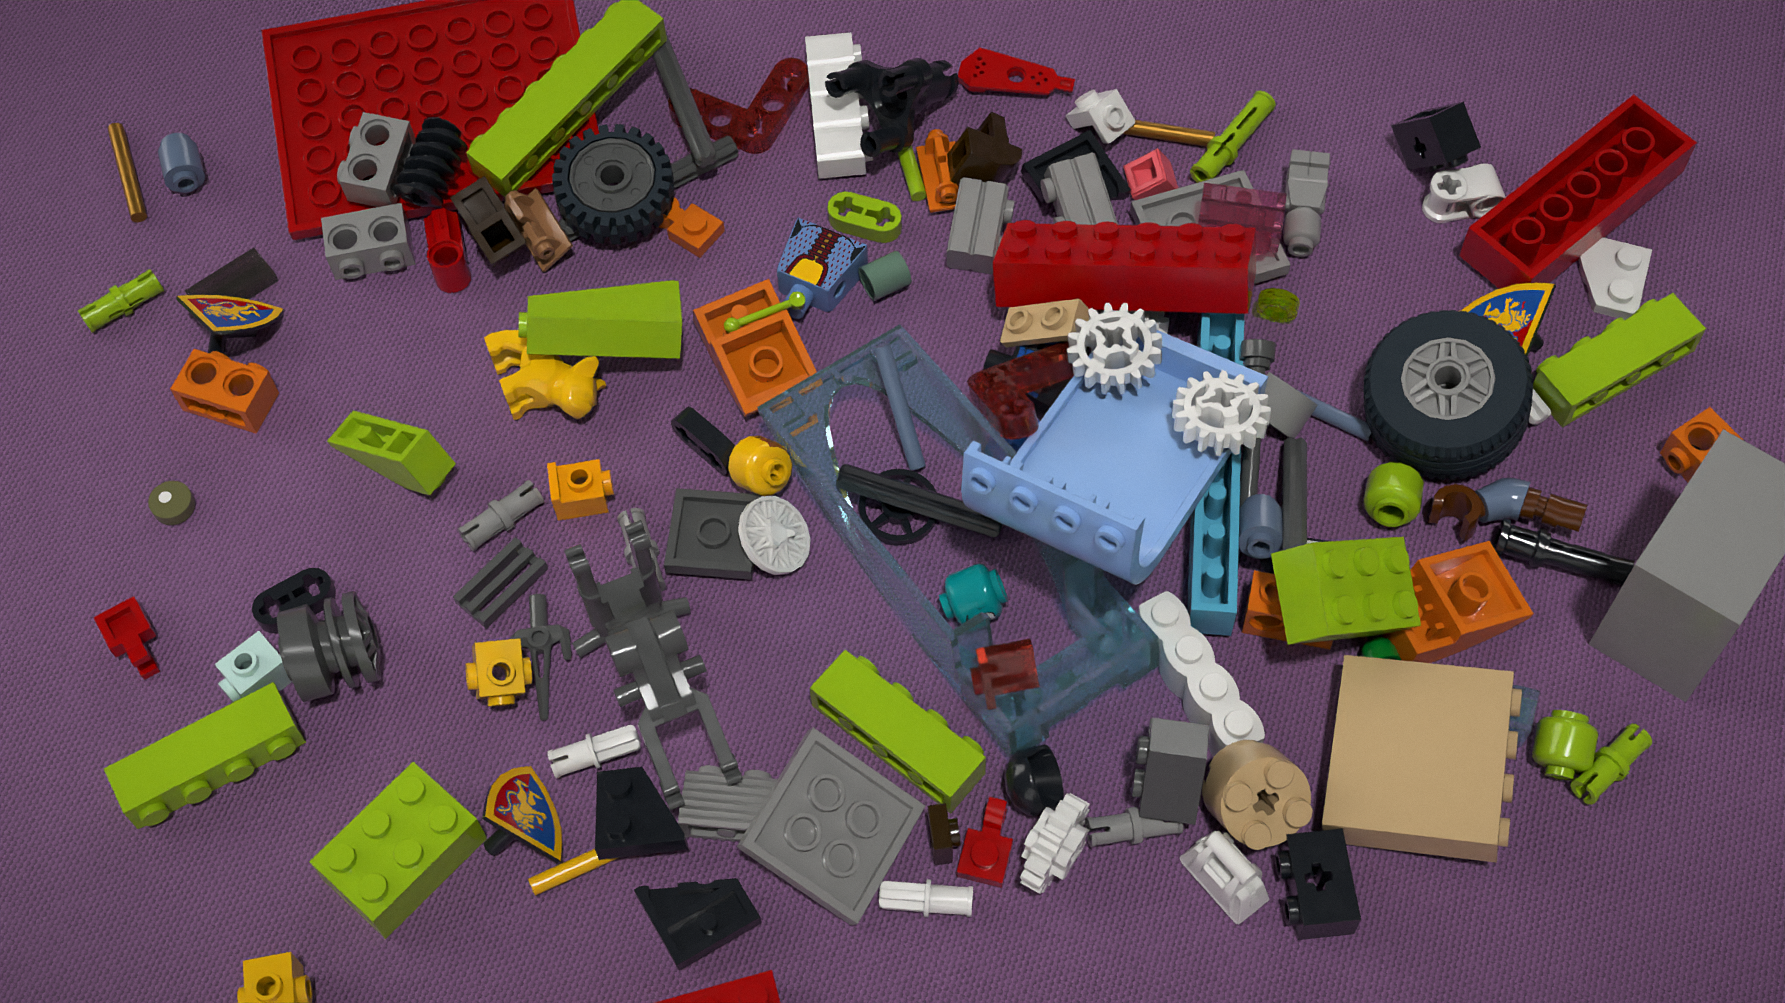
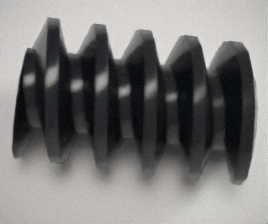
M438 117L425 118L422 130L418 132L415 139L416 143L412 145L409 152L410 157L405 160L404 170L399 173L397 178L398 184L394 185L392 189L393 192L411 204L421 207L441 208L444 201L438 194L444 195L448 193L450 187L445 181L454 180L456 173L452 168L459 167L462 162L457 154H465L468 149L466 143L460 139L461 131L448 120Z

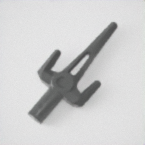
M533 594L529 596L530 628L517 630L510 639L521 638V646L527 647L530 650L540 720L546 721L548 719L551 646L560 641L563 658L570 660L569 629L559 624L548 625L546 595ZM539 654H544V675L542 678H540Z

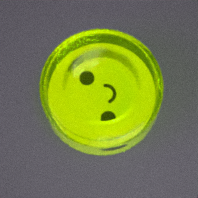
M1268 288L1259 293L1256 311L1260 316L1269 321L1289 322L1297 317L1300 300L1295 294L1287 290Z

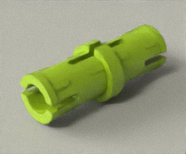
M148 269L138 277L119 287L116 285L108 289L109 293L77 311L93 333L123 314L127 317L134 313L132 309L164 292V289L151 269Z
M1631 723L1626 726L1624 731L1608 747H1601L1595 753L1592 768L1583 772L1571 782V789L1576 797L1580 799L1588 791L1589 794L1584 798L1583 802L1590 805L1595 804L1614 781L1623 780L1629 774L1630 765L1652 745V738L1649 733L1643 729L1634 737L1640 726Z

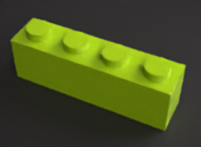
M1674 293L1659 301L1651 299L1626 320L1620 317L1612 321L1598 336L1592 339L1586 336L1575 343L1568 353L1559 358L1553 355L1544 360L1536 369L1537 376L1533 383V389L1549 407L1553 418L1563 428L1694 352L1706 328Z
M844 650L809 688L811 703L815 709L937 804L946 803L947 811L950 814L986 774V756H984L983 749L976 741L968 736L961 738L948 728L947 721L933 709L925 711L913 702V696L904 686L897 682H893L891 685L879 676V671L875 665L863 656L856 658L847 650Z
M272 682L103 769L123 814L137 829H140L144 826H153L164 821L169 816V813L187 804H195L205 800L217 788L229 782H238L249 777L254 772V769L272 760H281L290 756L297 747L306 743V740L285 698L275 683Z

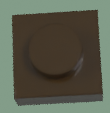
M946 803L928 805V826L934 866L953 863V847L961 846L957 818L948 819Z

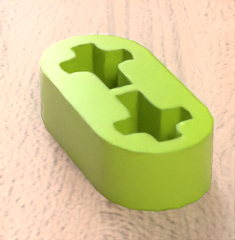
M845 191L835 194L828 201L829 223L839 232L879 243L892 242L901 234V212L896 205L890 202ZM846 208L852 209V211L847 212L846 216L839 215V213H844ZM884 218L890 220V222H886L884 226L877 225V223H881Z

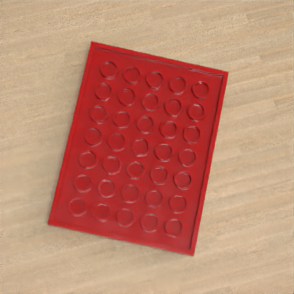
M424 0L261 30L288 231L292 240L323 235L321 218L376 208L375 206L348 201L341 185L337 181L339 165L341 161H346L350 151L349 138L354 126L359 125L363 112L409 121L415 137L422 130L425 118L438 117L448 120L461 131L460 139L466 143L468 151L473 140L479 135L485 134L497 122L499 115L506 108H512L524 96L527 87L532 82L539 81L551 69L553 62L560 55L566 54L577 44L581 35L574 0ZM596 113L517 190L519 193L528 196L535 188L538 189L540 194L554 191L552 173H554L555 160H560L559 152L564 146L570 149L569 140L575 136L584 140L583 131L589 128L592 129L595 135L599 134ZM386 141L378 142L374 146L382 145ZM466 153L457 154L462 162L459 167L452 168L456 173L454 180L445 181L450 187L448 193L444 195L438 194L444 201L441 208H446L449 211L457 210L450 197L480 179L473 173ZM369 175L365 177L363 180H369L373 178L375 175ZM494 189L499 199L505 201V197ZM400 197L397 200V203H402L407 219L430 215L431 210L441 209L414 205Z

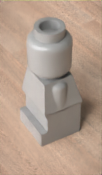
M1295 149L1291 151L1283 198L1284 209L1287 213L1284 222L1283 238L1284 243L1288 246L1289 253L1294 256L1305 257L1311 255L1313 248L1320 242L1322 224L1320 215L1325 211L1330 153Z

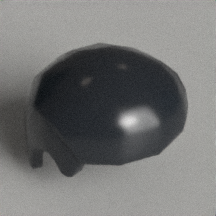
M1045 744L1019 749L1010 757L1006 766L1004 780L1006 792L1014 806L1029 816H1041L1046 807L1055 811L1059 801L1064 799V790L1059 766L1051 748Z

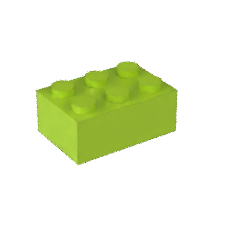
M1404 537L1313 542L1271 553L1288 645L1377 636L1421 626L1418 601L1414 592L1409 555L1406 551Z
M412 762L309 862L322 880L386 939L487 837L477 818L415 762Z

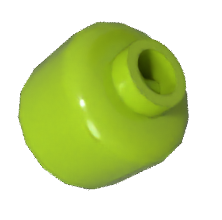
M1389 462L1377 466L1371 471L1366 482L1364 508L1366 512L1376 522L1387 527H1398L1410 523L1416 519L1421 511L1424 485L1422 477L1414 468L1403 463Z
M1552 710L1551 716L1543 717L1538 721L1532 757L1537 764L1546 767V776L1573 781L1575 773H1583L1592 768L1598 731L1588 723V716L1572 711Z

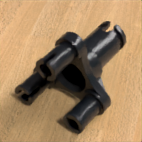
M913 58L897 67H884L868 60H860L850 64L845 70L829 73L826 77L829 81H825V87L828 94L834 98H840L855 92L863 96L870 104L878 118L881 129L864 133L860 139V146L865 155L876 157L888 151L896 153L908 149L914 140V116L919 114L926 105L952 97L957 91L959 81L957 73L951 76L944 75L943 72L952 67L951 63L945 60L928 63L922 58Z

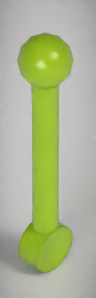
M796 291L790 295L789 300L739 319L728 318L724 322V329L727 333L740 329L741 326L788 308L800 310L805 305V296L803 293Z

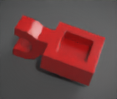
M135 596L93 617L109 650L115 658L127 653L132 665L135 668L137 667L144 680L160 672L154 658L145 645V642L156 637V634Z
M989 796L982 831L971 828L967 829L957 868V877L1000 888L1003 887L1013 846L1012 838L1001 836L1007 814L1006 800Z

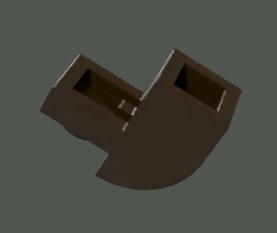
M990 112L977 130L970 127L965 129L947 153L950 181L960 184V179L963 177L982 180L985 183L987 181L1002 183L1022 157V148L1009 143L1005 117Z
M485 176L450 197L469 226L471 234L493 266L528 245L522 232Z

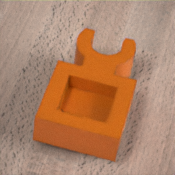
M675 197L673 202H671V210L668 216L663 214V223L659 226V228L667 229L668 238L699 258L725 232L723 221L693 203L686 210L680 208L679 201Z

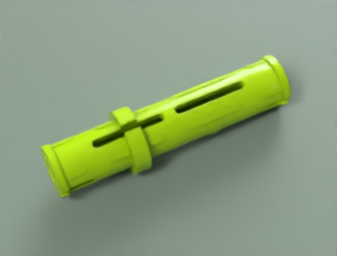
M1256 91L1252 99L1232 120L1223 133L1211 139L1207 144L1205 154L1190 170L1191 177L1197 183L1215 178L1225 165H1231L1235 161L1240 147L1255 132L1268 114L1274 110L1276 103L1270 94L1265 91Z

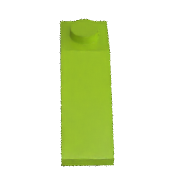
M354 410L327 440L331 447L403 488L426 495H431L435 489L443 484L446 475L456 464L428 430Z

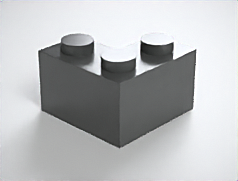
M1150 718L1148 736L1140 735L1138 737L1135 763L1144 765V770L1135 768L1132 797L1141 798L1139 817L1195 825L1207 761L1209 725Z

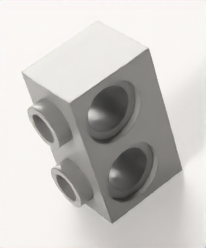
M363 112L359 125L354 126L349 138L350 151L346 161H341L337 172L338 184L341 185L348 201L375 207L397 203L398 196L392 189L394 185L398 184L397 178L399 173L404 170L405 160L410 157L411 147L416 143V137L409 121ZM386 141L382 145L374 146L378 142ZM369 175H375L373 178L369 180H363L365 177Z
M402 203L321 218L325 255L335 280L354 279L365 274L386 270L395 271L402 267L416 265L410 224Z

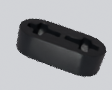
M689 406L671 420L672 428L679 438L719 473L727 474L729 472V457L735 445L700 413Z
M320 568L302 570L260 593L252 604L253 617L264 631L278 633L277 617L272 618L268 608L276 605L279 608V612L308 604L316 615L324 610V599L329 597L335 599L336 589L330 576ZM316 583L320 593L312 596L309 593L308 587Z

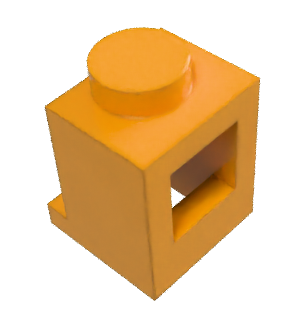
M600 459L557 466L556 462L547 463L551 502L558 521L609 513L607 496L614 495V486L611 471L602 470Z

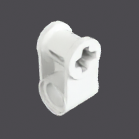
M1486 163L1468 168L1443 170L1433 176L1430 183L1431 192L1424 198L1422 211L1428 219L1436 223H1448L1475 217L1481 218L1506 198L1496 171L1491 164Z

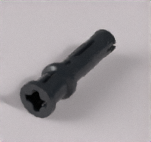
M1506 518L1501 520L1493 544L1499 557L1502 554L1527 560L1529 566L1537 568V566L1542 567L1543 564L1609 581L1623 586L1634 567V560L1616 557L1601 551L1551 538V533H1548V530L1540 528L1536 532L1511 525V520Z

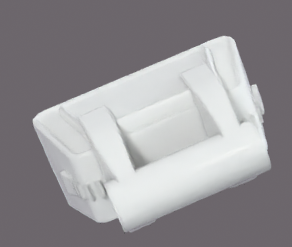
M1213 831L1205 837L1202 836L1195 842V845L1180 856L1181 863L1236 924L1242 923L1269 901L1266 888L1261 880L1262 871L1255 863L1251 864L1234 845V840L1227 832L1222 834L1220 831Z

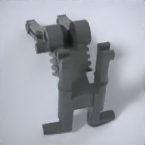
M639 520L624 526L636 565L635 568L630 569L631 573L603 585L600 582L595 583L581 544L564 550L576 579L578 593L582 597L590 623L595 627L572 644L579 657L582 658L606 642L619 676L623 677L630 673L632 674L634 682L613 691L620 707L641 698L643 700L645 708L639 719L638 727L660 779V786L670 810L684 805L685 802L655 728L698 711L728 786L743 780V777L738 769L737 760L730 751L708 694L690 688L687 682L688 679L707 672L701 655L683 662H679L677 654L689 650L684 633L676 617L691 614L687 597L662 601V593L655 571L656 566L649 549L652 545L648 535L645 533L642 521Z

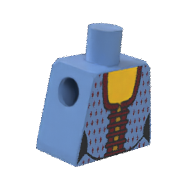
M798 217L777 268L779 291L786 295L783 301L789 300L790 295L796 291L803 293L806 299L802 309L788 308L789 315L800 319L805 314L809 305L825 312L833 311L860 280L858 268L868 264L867 245Z

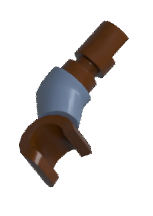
M1501 478L1476 491L1458 484L1446 485L1440 488L1434 495L1428 523L1438 524V521L1446 516L1462 520L1463 523L1459 536L1464 542L1472 538L1476 532L1478 521L1485 523L1502 520L1503 518L1518 521L1519 517L1532 521L1533 516L1542 519L1541 524L1553 528L1559 525L1579 532L1588 505L1555 494H1550V497L1547 498L1541 496L1542 490L1529 487L1531 483L1529 481L1517 478Z

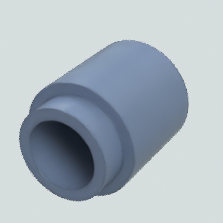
M173 133L165 136L161 140L158 149V157L165 185L170 190L182 193L197 189L205 180V173L197 144L188 135L183 133Z
M1256 494L1248 497L1239 510V548L1245 555L1251 558L1267 559L1271 557V553L1281 551L1283 546V512L1274 498L1265 494Z

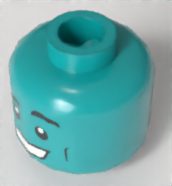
M981 563L949 574L945 580L946 592L939 595L946 617L948 619L956 617L957 621L965 628H971L998 618L1003 611V603L1008 602L1007 593L996 569L989 570Z

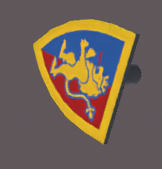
M1523 283L1507 286L1476 299L1461 311L1487 317L1488 320H1493L1497 325L1506 328L1505 331H1509L1513 335V338L1523 347L1525 355L1528 356L1529 351H1538L1544 344L1543 339L1537 332L1556 285L1550 283Z
M180 295L176 297V300L210 332L208 353L217 351L225 354L227 338L255 337L258 329L265 328L276 322L284 310L283 308L239 297L221 295Z
M531 766L513 768L501 774L489 787L484 802L482 819L498 828L484 842L486 851L496 856L514 839H517L559 863L562 852L561 825L556 808L546 787Z

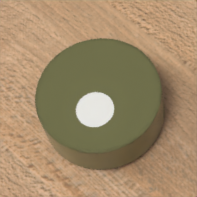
M166 481L153 489L148 499V506L160 523L177 525L186 521L192 515L195 509V498L184 483Z

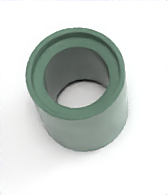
M893 251L858 268L861 283L873 301L912 283L908 266L898 251Z

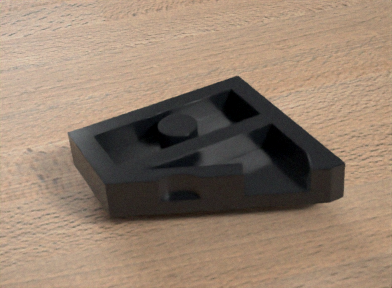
M1090 130L1027 161L1022 165L1021 173L1040 201L1046 203L1040 182L1042 179H1045L1044 173L1048 166L1060 161L1071 160L1078 156L1095 153L1110 200H1124L1129 197L1131 192L1130 187Z
M643 767L597 772L595 851L599 860L688 850V843L684 832Z
M737 878L714 880L709 884L684 882L678 883V887L650 889L648 885L639 886L634 889L637 899L679 971L762 923L760 915Z

